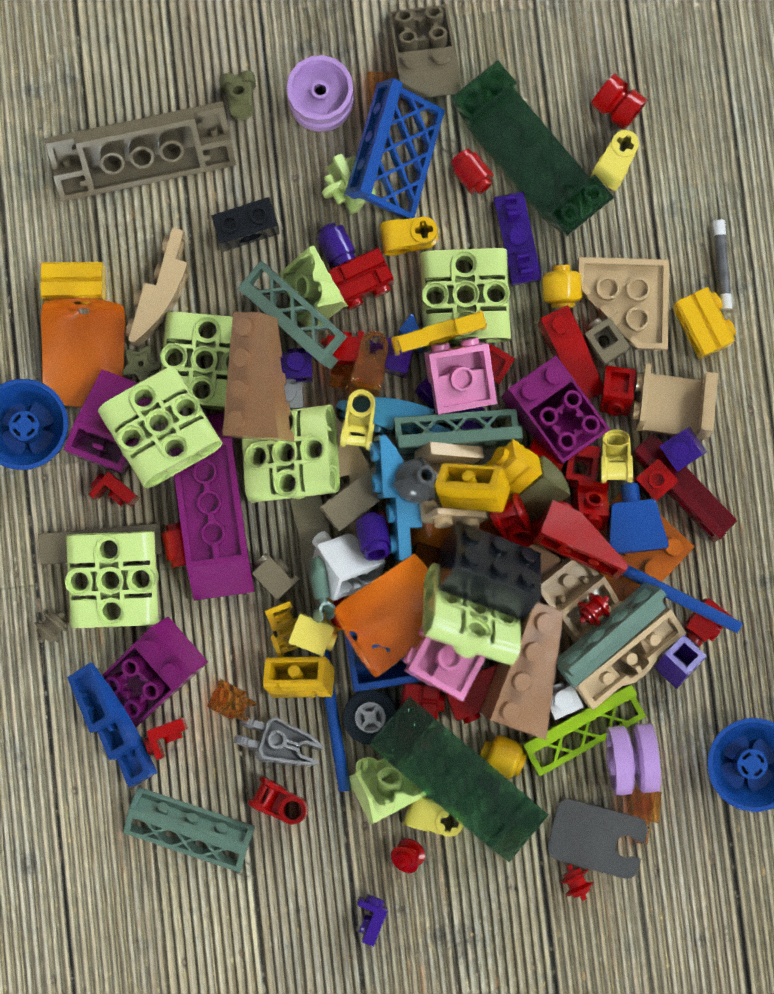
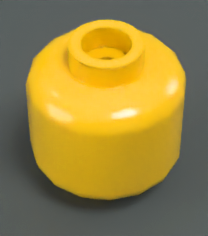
M553 265L552 272H547L542 276L543 300L551 304V308H563L567 305L568 307H575V302L582 299L581 274L578 271H570V265Z
M499 734L493 738L492 742L485 741L479 757L484 759L483 769L485 772L504 780H510L513 775L519 776L527 754L523 752V745L520 742Z

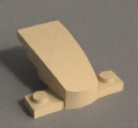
M566 558L541 578V599L545 604L564 612L562 627L573 641L576 642L595 626L594 624L589 625L586 621L583 624L578 621L581 617L578 612L580 610L578 602L587 604L589 602V593L598 594L602 598L607 595L610 599L607 602L610 607L608 610L611 612L621 601L617 598L605 576L600 575L598 571ZM666 607L664 611L575 687L589 708L594 710L620 687L635 683L644 677L657 661V657L686 634L672 610ZM600 616L598 618L599 621H601L605 616Z

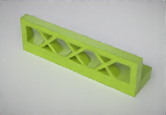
M632 684L618 689L594 710L586 707L548 728L546 740L534 736L521 743L538 776L544 775L606 740V732L601 735L588 732L590 722L601 716L609 719L607 728L612 727L613 721L621 722L617 726L627 728L647 717L635 697L637 693ZM630 700L637 714L628 720L616 718L617 706ZM612 710L610 716L605 714L606 712ZM585 725L584 731L578 729L581 726ZM572 731L583 734L578 748L570 750L561 747L565 735ZM587 735L595 737L594 739L585 743ZM556 740H558L557 746L551 744V743L555 742ZM546 746L556 749L553 762L541 767L534 753ZM560 750L568 752L567 754L558 758Z

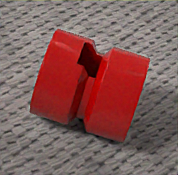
M614 73L597 92L590 105L603 115L606 113L611 114L610 121L621 130H625L643 109L648 99L635 89L627 90L628 83Z

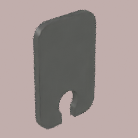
M566 799L559 803L548 843V852L552 858L558 861L629 879L637 874L641 858L619 855L616 850V842L620 837L626 835L632 837L637 842L645 843L648 827L646 822L639 817L573 799Z

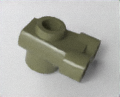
M243 71L238 75L231 73L222 74L219 78L220 90L226 94L231 117L236 120L248 119L253 114L252 91L256 88L255 74L252 71Z

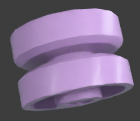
M320 55L304 59L290 72L287 92L290 111L295 120L306 129L316 132L332 131L343 125L350 116L354 104L352 77L347 68L335 58Z
M652 723L635 725L632 730L631 740L624 726L608 727L606 731V761L614 796L632 794L635 778L637 786L642 793L659 792L661 787L660 758L657 738Z

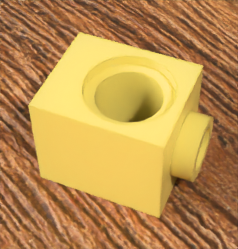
M299 612L288 643L323 656L325 650L332 651L338 634L333 633L335 628L333 624L325 621L317 623L313 616Z

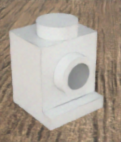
M566 680L553 686L550 708L552 720H557L583 708L576 689L570 686Z

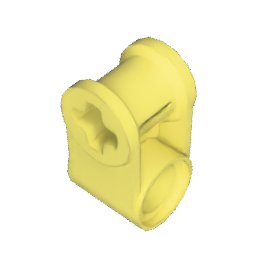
M629 130L617 132L605 153L598 160L590 178L616 192L637 152L639 139L636 134ZM626 142L629 144L628 148L624 152L620 151V145Z
M356 390L348 398L340 447L354 445L365 447L367 451H370V443H372L375 423L373 422L376 407L373 395L367 390ZM356 398H367L371 403L370 408L362 413L354 410L353 402ZM350 434H358V435H364V436L362 437V436H355V435H350Z
M610 430L603 435L601 483H606L607 480H626L627 483H633V459L630 436L623 430Z
M423 797L408 805L403 824L418 830L453 837L461 832L465 819L460 810ZM451 813L455 815L454 819L459 822V826H453L451 830H447L446 823L442 822V817L447 818Z

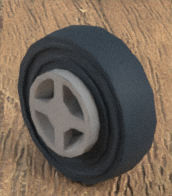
M366 690L356 693L348 700L343 711V723L347 733L352 739L361 744L375 745L382 743L393 734L397 726L398 713L394 702L388 695L378 690Z

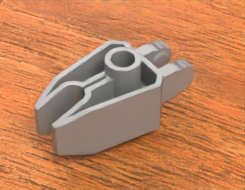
M241 717L239 724L245 728L260 731L259 739L255 741L243 735H235L233 742L255 750L254 754L258 761L295 767L318 765L319 761L300 753V746L318 751L323 749L324 746L310 734L277 717L265 723Z

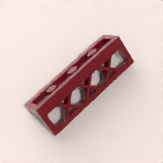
M652 433L631 453L632 457L644 470L657 459H660L678 479V483L666 493L713 542L720 540L727 534L726 531L738 520L686 466L678 472L675 470L660 448L663 442Z

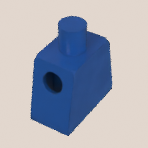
M639 483L620 485L622 502L609 505L610 516L607 523V542L618 554L667 549L669 547L655 499L641 500Z

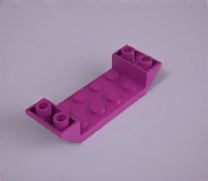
M224 412L206 415L221 439L222 446L211 455L174 475L186 567L194 601L255 592L233 448L234 438L223 435ZM173 448L171 449V456H179L183 450Z

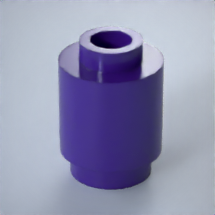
M330 223L319 230L320 235L317 236L316 240L329 265H333L335 268L356 258L354 255L356 251L343 225L336 226V223Z
M375 512L362 515L355 523L361 553L370 561L386 558L389 555L391 542L385 517Z

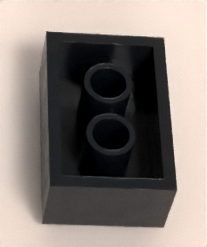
M457 521L440 545L439 590L524 621L541 599V552Z

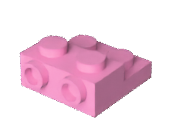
M478 337L461 339L460 346L449 347V342L431 345V351L424 352L427 377L432 387L436 414L440 415L497 404L489 343L479 342Z
M421 625L418 635L422 638L417 648L411 646L403 659V662L407 664L404 671L429 686H434L457 700L463 701L486 657L476 655L474 658H464L454 650L453 646L425 637Z

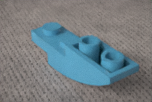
M365 397L356 398L353 402L354 410L360 413L366 412L371 405L370 401ZM374 397L376 408L373 423H375L374 433L377 435H385V432L392 435L394 431V418L434 415V409L401 399ZM348 399L338 401L336 405V411L341 413L339 417L343 420L346 415ZM435 424L430 431L437 433L450 432L452 430ZM414 425L401 426L402 432L405 434L422 433Z
M386 435L375 436L374 443H370L371 461H375L376 474H372L371 479L372 490L374 493L377 492L378 499H390V504L386 505L385 510L387 523H391L392 535H389L391 542L389 554H393V560H405L412 555L410 528L422 527L419 503H410L404 500L397 490L393 489L392 483H394L395 473L398 467L405 462Z

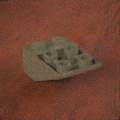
M447 4L388 11L397 80L403 83L402 88L422 98L460 93L459 65Z

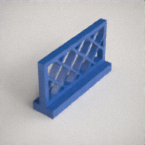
M391 78L376 85L345 195L353 199L361 198L403 219L414 218L445 110L402 88V82ZM399 96L407 101L411 111L401 116L397 106ZM423 110L434 114L431 126L425 128L419 113ZM413 116L419 132L410 136L404 119ZM396 123L402 140L393 143L389 131L391 125ZM421 136L425 146L423 153L417 155L412 143V139ZM401 144H405L411 158L404 163H401L395 148ZM388 151L395 167L385 171L381 159L383 153ZM413 163L417 175L415 181L409 183L403 167ZM397 171L403 187L393 191L387 175ZM379 179L387 194L381 198L371 194L375 181ZM405 191L409 201L407 210L400 208L395 196Z

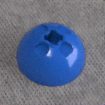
M15 379L1 384L0 465L15 470H30L48 463L60 452L68 434V415L62 400L50 387L35 380Z
M746 718L735 721L721 730L711 744L707 758V770L711 784L718 795L735 808L749 812H762L774 808V722L761 718Z

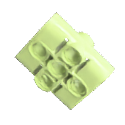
M506 249L432 250L420 253L423 327L460 318L482 310L487 323L485 330L481 331L480 329L460 335L446 342H449V345L461 344V339L478 337L479 342L483 341L486 343H500L511 340L510 290ZM460 261H467L471 264L472 270L468 273H461L456 269V264ZM497 289L502 292L504 298L499 302H493L488 298L487 293L490 290ZM466 290L472 293L474 299L470 303H462L457 298V294L460 291ZM434 291L439 292L443 296V301L440 304H432L427 300V295Z
M167 312L163 349L160 354L161 371L169 367H175L193 396H195V390L198 386L208 385L211 389L208 397L204 399L197 398L201 409L225 411L227 380L225 379L228 377L233 317ZM211 325L216 328V334L212 338L206 339L201 337V330L205 326ZM181 353L183 360L179 365L171 366L168 364V358L171 354ZM209 355L213 357V364L206 369L198 367L200 357Z
M169 367L109 399L98 409L99 415L121 449L122 455L127 459L144 488H151L211 455L222 446L221 439L202 411L198 399L192 395L175 367ZM142 399L152 400L148 406L137 405ZM185 408L195 410L190 416L180 415V412ZM165 423L168 425L163 431L153 430L156 424ZM129 439H140L139 444L134 447L125 445ZM173 448L183 450L179 456L172 457L168 455L169 451Z
M330 404L290 410L291 416L289 418L291 417L292 419L290 430L293 431L295 442L242 439L244 486L249 502L254 503L288 498L302 499L306 496L338 493L340 488L337 422L334 408ZM321 444L322 452L316 457L315 449ZM293 447V457L288 460L287 453ZM263 451H265L266 457L264 462L261 464L260 455ZM292 478H295V487L290 491L289 483Z
M154 531L66 535L68 574L65 579V585L69 591L71 628L155 625L159 622L157 595L159 573L156 569ZM108 540L113 541L117 545L118 551L115 557L107 555L104 550V545ZM146 560H150V563H132V564H128V561H146ZM73 563H95V565L74 566ZM139 570L148 573L150 577L148 586H142L137 582L136 574ZM108 571L118 575L119 584L117 587H111L106 582ZM78 572L88 577L89 582L86 588H81L77 585L75 578ZM152 593V595L130 596V594ZM96 595V597L75 598V596ZM109 602L119 605L121 610L119 617L110 616L107 611Z
M432 563L424 579L423 635L453 646L454 650L464 658H474L476 655H480L509 666L513 665L518 658L521 648L520 619L439 590L440 565Z

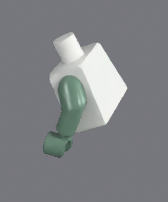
M322 531L313 538L312 544L316 548L313 559L310 561V574L314 599H318L319 606L313 610L314 620L317 623L323 621L324 615L322 610L326 612L328 621L334 618V610L336 608L332 603L328 602L327 597L334 601L353 594L386 573L384 567L386 561L384 559L377 561L367 560L360 551L358 538L353 534H345L332 539L327 532Z

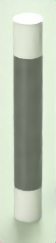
M725 220L713 221L718 288L719 298L723 306L720 310L726 311L732 309Z

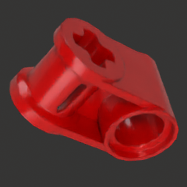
M516 492L512 494V498L507 499L502 512L489 513L495 527L499 529L503 538L519 545L530 547L533 544L534 535L529 513L525 509L520 495Z
M260 776L259 781L261 783L253 799L248 800L247 804L290 825L298 824L307 817L309 809L306 800L285 789V787L275 781ZM269 790V793H268V795H267L265 801L263 802V799H264V797H265L267 791ZM290 801H295L301 806L302 812L297 819H292L286 814V805Z

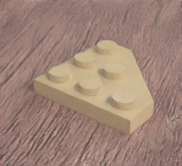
M579 257L577 271L581 274L582 295L606 319L611 317L623 337L635 350L667 351L669 260Z

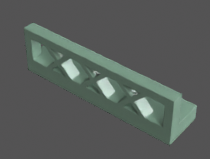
M260 261L238 289L265 314L276 317L278 325L319 363L332 369L339 361L333 353L347 336L267 264ZM263 272L270 276V289L261 290L254 285ZM276 282L281 286L280 288H276ZM288 292L290 294L291 307L280 308L277 305V294ZM309 311L311 313V326H300L297 323V312ZM330 330L336 335L326 348L318 342V331Z
M516 409L394 418L396 449L400 456L414 455V451L429 442L480 446L483 449L499 448L500 446L505 447L513 439L521 443L523 439L522 426H518ZM510 417L511 427H491L497 418ZM483 419H490V421L486 423ZM469 420H475L483 427V429L462 430L460 428ZM460 421L458 425H455L453 422ZM443 422L453 430L437 433L430 431L436 423ZM414 425L422 433L402 435L401 426Z
M644 582L610 612L609 618L604 617L599 621V627L594 626L557 658L556 667L570 686L574 688L578 686L666 609L662 599L667 595L662 588Z
M138 787L129 806L123 833L240 872L256 826ZM134 819L145 822L149 828L133 825ZM163 831L175 832L178 837H168ZM193 841H202L207 845V847H198L194 844ZM228 850L239 854L238 859L227 857L222 851Z

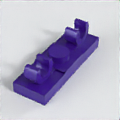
M518 192L494 197L493 201L503 248L507 250L511 285L516 286L541 281L542 277L524 193Z

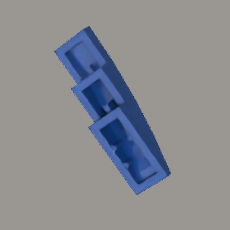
M88 663L68 676V681L89 732H98L108 759H117L127 786H137L157 774L154 763L130 716L95 665Z

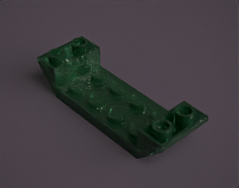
M497 60L452 96L451 100L468 130L520 192L524 193L525 198L541 217L561 233L568 236L612 201L614 196L596 175L589 178L516 91L517 82Z
M410 696L369 743L373 749L400 773L508 862L513 859L549 815Z

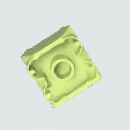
M315 246L308 247L280 272L281 278L327 319L331 318L343 307L348 306L330 273H328ZM309 311L297 312V322L307 327L311 326V313Z
M407 746L402 749L392 748L387 750L384 758L379 761L372 757L359 759L356 763L355 773L349 776L351 790L355 793L368 818L369 824H374L431 793V788Z

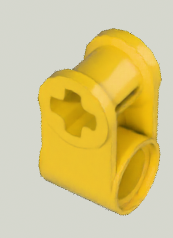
M422 216L404 220L394 219L379 224L383 254L386 256L428 250L435 246L438 241L437 225L429 217ZM422 228H427L428 238H422Z

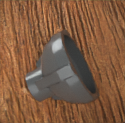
M420 457L401 464L395 473L392 485L393 489H396L398 494L410 503H422L427 500L430 502L436 497L435 482L437 476L427 460ZM421 472L427 476V481L421 478Z

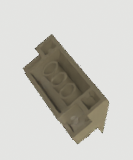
M223 101L45 138L46 149L53 169V178L61 202L236 165Z

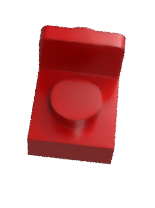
M606 365L600 412L609 413L613 416H628L630 414L634 400L636 369Z
M657 459L638 475L633 482L639 483V489L648 499H655L657 501L678 483V479L660 459Z
M107 472L105 476L102 473L98 475L91 483L90 488L92 490L88 494L91 498L98 501L109 488L111 491L108 493V496L120 506L126 503L133 507L140 499L138 495L110 472Z
M183 717L146 731L148 737L144 738V743L150 756L155 755L156 760L165 757L159 739L164 738L166 744L182 738L181 731L188 729L185 718Z

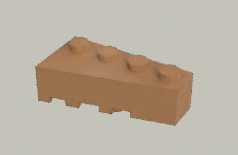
M233 312L223 423L224 436L238 439L295 442L294 434L290 430L289 424L291 413L290 405L286 402L284 386L287 384L285 373H282L280 358L283 356L276 317L262 312Z
M538 601L524 621L520 620L521 648L518 658L510 666L501 662L498 663L481 707V714L491 721L546 740L564 612Z

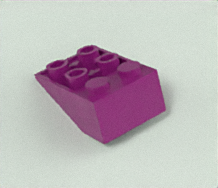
M554 356L512 385L500 397L508 409H516L518 422L561 464L610 430L557 356Z
M102 369L73 424L63 450L80 459L126 475L130 464L122 455L121 449L99 415L98 409L109 399L138 383ZM145 398L140 400L137 405L145 407L152 400ZM129 439L125 445L134 447L138 445L140 439Z
M166 617L151 626L102 676L125 708L134 726L137 727L193 678L208 661L169 617Z

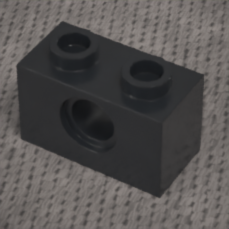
M269 197L211 215L223 252L280 234Z

